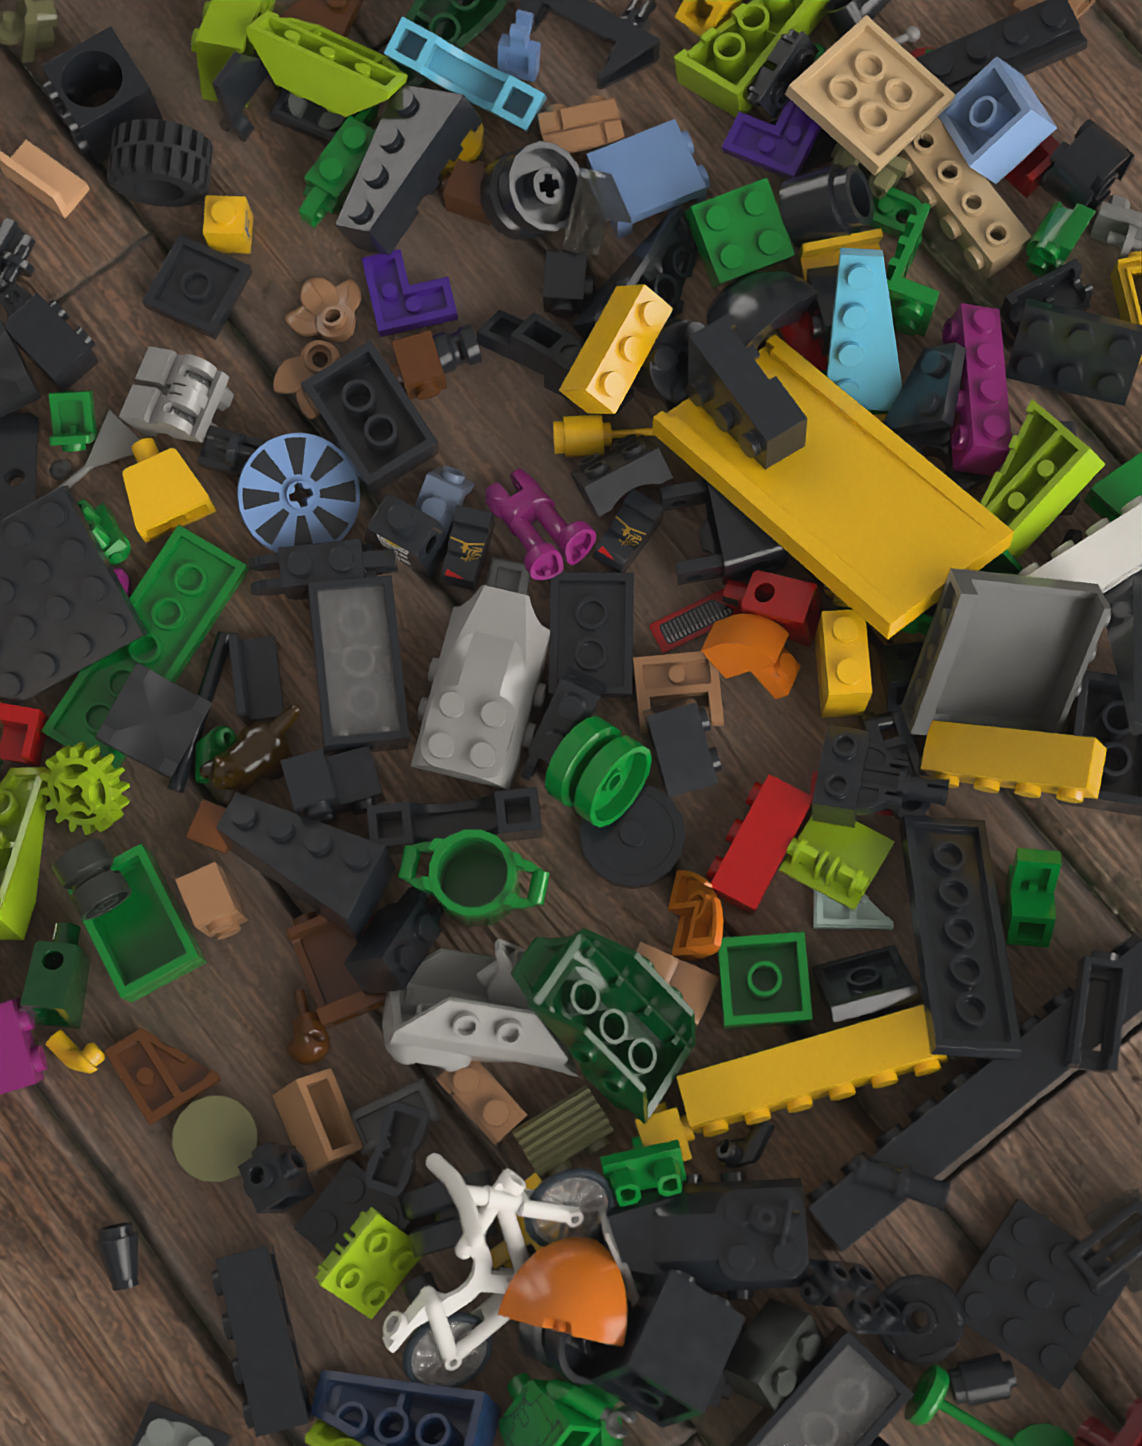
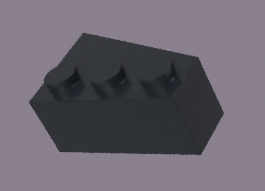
M728 313L689 335L688 385L686 390L693 404L698 407L701 406L713 418L721 431L728 432L739 443L747 457L754 458L766 470L805 446L807 417L777 376L769 380L755 361L760 357V353L753 344L747 348L743 345L733 331L737 322Z

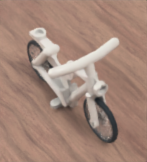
M432 1153L427 1157V1168L446 1185L459 1210L464 1234L456 1245V1255L461 1259H467L471 1256L473 1258V1265L467 1280L456 1290L443 1294L437 1292L431 1286H425L404 1313L394 1311L386 1318L383 1326L385 1336L382 1339L387 1350L393 1353L410 1333L421 1325L407 1341L403 1351L402 1365L406 1376L411 1382L457 1388L474 1379L483 1370L492 1353V1334L510 1320V1318L498 1315L505 1291L517 1271L529 1259L516 1214L524 1217L527 1233L533 1241L542 1247L568 1237L594 1238L603 1229L597 1203L602 1202L605 1213L610 1211L614 1204L612 1188L607 1179L598 1172L584 1168L566 1169L545 1179L535 1190L525 1189L526 1184L519 1175L506 1168L493 1186L477 1187L466 1185L460 1173L440 1154ZM496 1214L514 1269L500 1267L499 1271L491 1270L492 1258L484 1240V1234ZM480 1292L494 1293L473 1312H456L472 1301Z

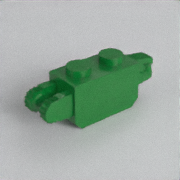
M379 104L359 111L355 118L349 115L304 177L307 186L303 191V196L306 199L298 210V214L301 216L300 219L304 223L315 228L328 212L332 214L336 211L341 212L376 130L370 128V125L377 117L378 110L380 109Z

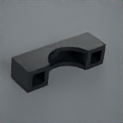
M537 787L495 791L482 798L456 803L419 804L408 801L366 806L369 839L385 845L389 855L403 854L406 845L432 842L434 838L445 839L462 830H483L498 836L503 842L543 838Z

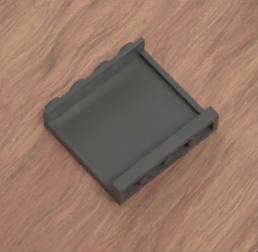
M950 568L901 706L910 734L927 735L932 720L1034 729L1046 733L1060 734L1067 726L1068 712L1073 700L1081 692L1082 678L1086 668L1095 658L1096 644L1102 629L1108 626L1111 618L1110 604L1105 599L1099 585L1095 583Z

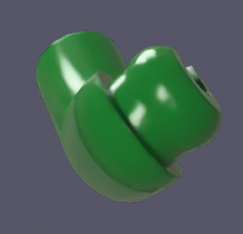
M217 726L196 743V783H211L209 779H205L199 774V768L205 762L223 753L236 742V733L231 727Z

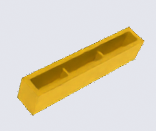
M923 1004L676 1077L690 1128L697 1134L703 1132L704 1137H711L729 1131V1124L745 1120L746 1125H753L771 1119V1112L787 1108L788 1113L813 1107L812 1101L829 1096L831 1101L851 1097L856 1094L855 1088L872 1084V1087L877 1089L897 1083V1076L910 1072H915L916 1076L935 1073L941 1070V1063L948 1062L947 1055H932L930 1053Z

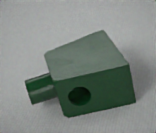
M58 922L55 924L52 942L37 941L35 943L20 1005L38 1025L81 1029L90 959L81 947L78 946L81 927L76 924Z

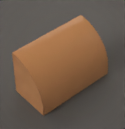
M331 1068L296 1079L272 1095L291 1144L296 1146L297 1151L301 1153L306 1162L307 1174L334 1164L364 1148Z

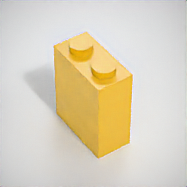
M853 609L822 611L814 636L821 718L862 715L872 695L866 620Z

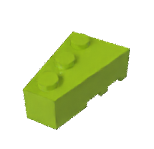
M211 0L205 2L200 29H194L191 39V50L197 54L202 99L219 102L212 85L213 81L235 51L254 55L255 48L246 34L247 26L264 12H273L276 0Z
M1031 399L1026 409L1028 415L1018 436L1013 435L1008 447L1011 450L1000 472H995L980 503L1014 531L1011 545L1007 550L1017 559L1105 465L1090 447L1033 399Z

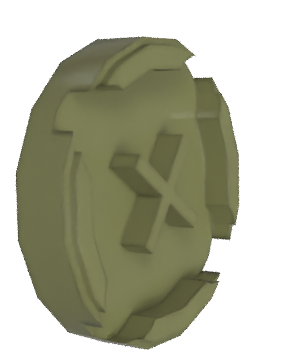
M206 1096L193 1101L180 1113L173 1128L172 1148L177 1162L190 1176L204 1182H224L241 1175L238 1166L252 1157L251 1152L259 1146L258 1125L254 1115L243 1103L230 1097Z

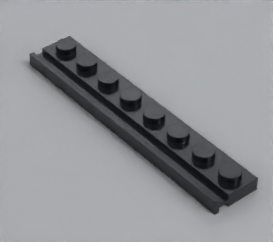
M1045 0L915 59L956 95L996 56L1023 76H1026L1087 49L1088 41L1080 30V25L1068 0ZM778 119L770 122L769 124L775 126ZM821 128L799 175L833 161L834 158L830 157L837 141L823 128Z

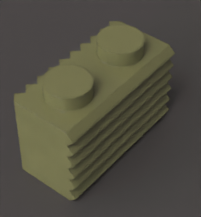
M585 1085L512 1130L536 1173L541 1178L547 1173L549 1176H552L560 1171L571 1169L574 1165L570 1159L584 1150L590 1157L611 1144L607 1136L613 1133L614 1129L588 1086Z

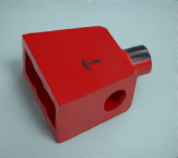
M755 570L752 573L749 584L729 579L723 593V603L741 608L742 614H755L766 617L778 623L789 633L787 640L811 647L821 612L824 611L817 584Z

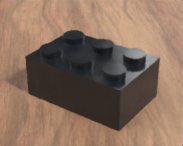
M371 340L301 383L305 399L336 446L344 453L369 496H372L438 454V441Z
M1086 670L1082 678L1081 692L1078 697L1074 698L1069 710L1066 735L1093 737L1107 748L1098 799L1083 797L1082 803H1070L1058 799V804L1142 816V734L1134 736L1132 734L1118 675Z

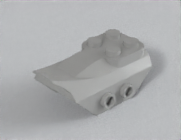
M482 585L465 604L453 607L440 658L433 657L430 664L428 682L433 684L429 698L422 697L419 705L417 721L422 722L410 767L505 790L510 789L521 761L524 747L530 748L536 734L537 724L531 723L534 708H542L547 690V684L541 683L550 630L542 626L537 619L529 596Z
M440 948L424 958L405 990L386 992L382 1022L386 1050L399 1063L407 1065L422 1063L434 1065L446 1071H457L470 1065L471 1060L502 1063L518 1062L555 1070L575 1077L578 1076L574 1058L570 1054V1048L532 1010L489 1004L487 987L481 984L477 973L495 961V957Z

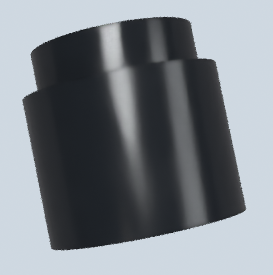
M833 164L785 180L780 188L779 204L783 223L789 237L799 249L804 243L859 233L861 227L870 225L873 221L874 203L871 189L865 175L855 165L843 167L840 164Z

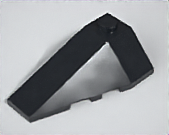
M680 205L672 208L590 299L573 325L574 329L585 341L588 339L617 286L645 284L673 308L669 318H675L676 314H681L684 301L680 299L686 278L692 276L698 248L686 219L685 211Z

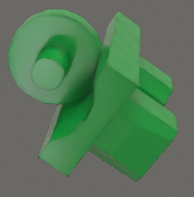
M84 499L80 500L77 504L110 564L116 565L125 561L130 554L131 545L126 535L121 532L111 509L103 502L94 508Z
M640 1135L631 1137L633 1150L600 1157L604 1178L610 1184L613 1196L621 1207L637 1203L641 1199L640 1191L657 1187L659 1194L665 1197L681 1193L682 1181H686L678 1139L643 1147Z

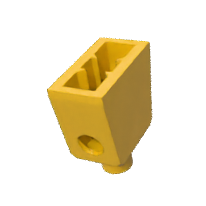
M153 438L141 439L131 446L137 464L124 469L122 475L135 527L145 543L174 531L178 524L183 527L216 512L215 506L175 448H170L160 453Z

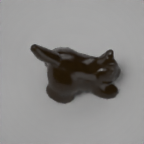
M294 704L272 722L265 719L252 721L241 729L233 745L223 753L205 762L199 768V774L203 778L209 779L215 788L225 790L222 797L225 805H229L236 792L245 795L252 784L263 775L271 781L284 776L281 760L293 757L284 733L295 723L301 711L299 705Z

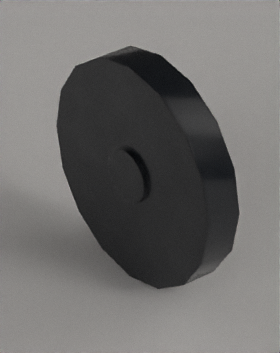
M648 785L643 786L633 804L613 823L599 828L583 818L579 833L583 856L593 872L611 885L628 889L652 886L668 876L681 859L685 842V830L681 813L670 797L655 787Z

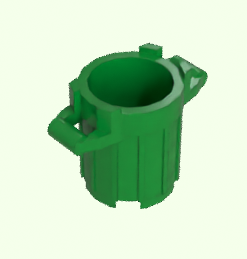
M462 830L445 839L434 838L432 842L406 845L398 878L403 879L417 890L436 896L452 920L455 919L467 925V927L473 928V926H493L494 923L500 921L506 915L509 916L512 909L543 906L550 873L545 872L531 861L521 858L520 854L512 852L496 835L483 830ZM421 853L431 854L433 856L429 864V877L421 876L422 879L416 878ZM518 871L532 873L527 899L520 897Z

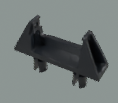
M520 0L519 10L533 13L531 33L536 32L546 16L551 12L606 43L609 41L615 45L608 56L605 66L597 75V88L600 90L645 69L659 60L660 39L641 29L657 6L655 0H646L642 5V0H631L621 17L588 0Z

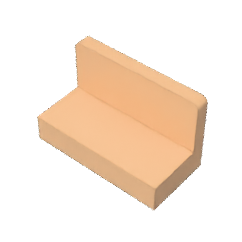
M25 140L11 157L0 151V168L4 175L63 218H66L90 190L87 182L28 140Z

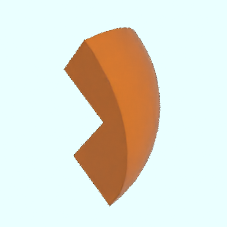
M589 1237L560 1239L541 1248L521 1266L505 1291L498 1315L536 1327L566 1332L572 1336L623 1346L627 1323V1303L622 1275L614 1257L597 1240Z

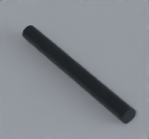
M220 631L217 632L197 694L211 703L213 702L230 649L228 633ZM210 708L171 777L167 789L184 793L195 758V746L201 739Z

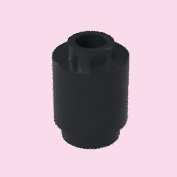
M999 1353L957 1362V1367L947 1369L949 1384L956 1405L966 1403L968 1407L1008 1399L1011 1398L1010 1388L1017 1387L1011 1361H1002Z

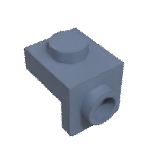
M451 466L438 467L427 473L414 506L416 509L435 518L446 534L452 531L456 505L462 506L465 495L470 493L474 486L473 482L465 479L466 475L464 472Z

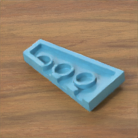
M840 248L826 376L866 410L890 411L902 389L883 250Z

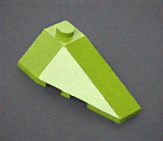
M47 767L10 768L0 783V940H24L36 903L46 815L45 806L48 797L40 794V789L48 785V782L40 778V773L47 770Z

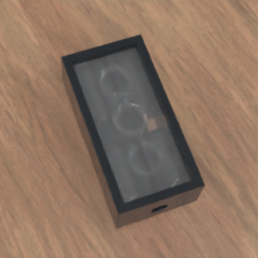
M392 575L308 582V606L323 751L327 756H333L369 745L372 752L407 749L410 736Z
M837 1324L825 1338L826 1342L821 1347L817 1357L811 1361L796 1382L792 1392L786 1396L779 1408L773 1411L764 1407L730 1446H869L914 1393L849 1331Z

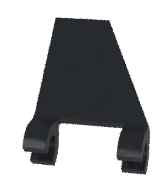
M235 51L212 85L224 115L219 122L220 127L226 132L230 128L239 135V139L246 142L253 132L254 126L242 114L245 106L265 79L273 84L275 91L280 93L283 88L274 83L260 57Z

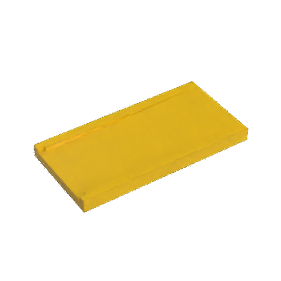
M776 334L766 340V346L758 351L760 357L755 361L769 380L777 376L806 415L807 429L805 446L765 470L754 458L747 457L739 443L728 432L721 431L713 418L701 406L698 407L693 404L690 398L669 412L661 411L653 417L652 433L887 640L939 601L950 568L979 571L1011 545L1014 533L1011 528Z

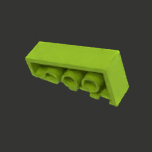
M752 0L747 5L742 3L732 11L731 18L718 28L714 29L711 27L701 35V41L688 51L683 49L674 56L678 83L734 117L737 116L738 112L747 114L753 105L745 99L749 93L746 89L762 66L773 72L777 66L770 63L767 58L780 40L781 35H787L789 30L792 29L799 34L803 31L809 36L826 15L824 8L830 0Z

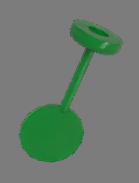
M937 1364L930 1365L920 1376L912 1389L914 1395L908 1400L905 1407V1420L915 1426L927 1424L937 1411L941 1410L1000 1446H1074V1438L1063 1428L1049 1423L1030 1424L1017 1431L1011 1439L944 1399L949 1387V1376L946 1370Z

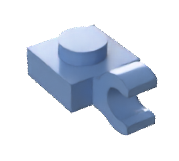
M517 9L515 24H511L510 34H502L498 44L497 70L518 79L535 82L539 73L541 43L529 40L533 13Z

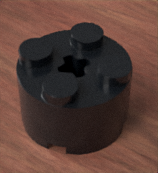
M1088 119L1076 132L1075 140L1070 145L1064 141L1054 151L1049 159L1053 166L1044 173L1038 182L1046 192L1061 202L1066 208L1074 210L1077 203L1096 210L1112 193L1109 189L1116 179L1119 181L1123 179L1135 158V155L1126 146L1092 119Z
M668 317L632 383L633 386L640 393L659 400L681 404L688 399L686 387L688 385L689 335L705 326L696 321Z

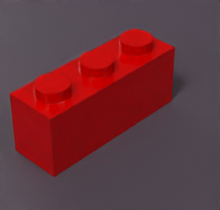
M768 774L764 784L755 782L745 801V804L751 807L745 820L742 821L736 818L726 836L725 841L731 843L728 852L724 858L716 855L705 878L712 881V889L717 897L751 915L755 914L786 855L789 844L795 838L812 805L813 796Z

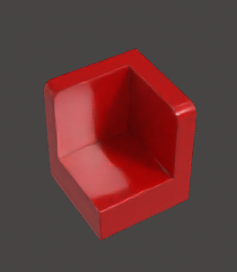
M1049 135L1004 178L1025 198L1029 197L1040 186L1038 182L1044 173L1053 166L1049 159L1060 143Z
M0 703V723L4 725L0 742V759L39 766L46 735L41 730L49 717L40 709Z

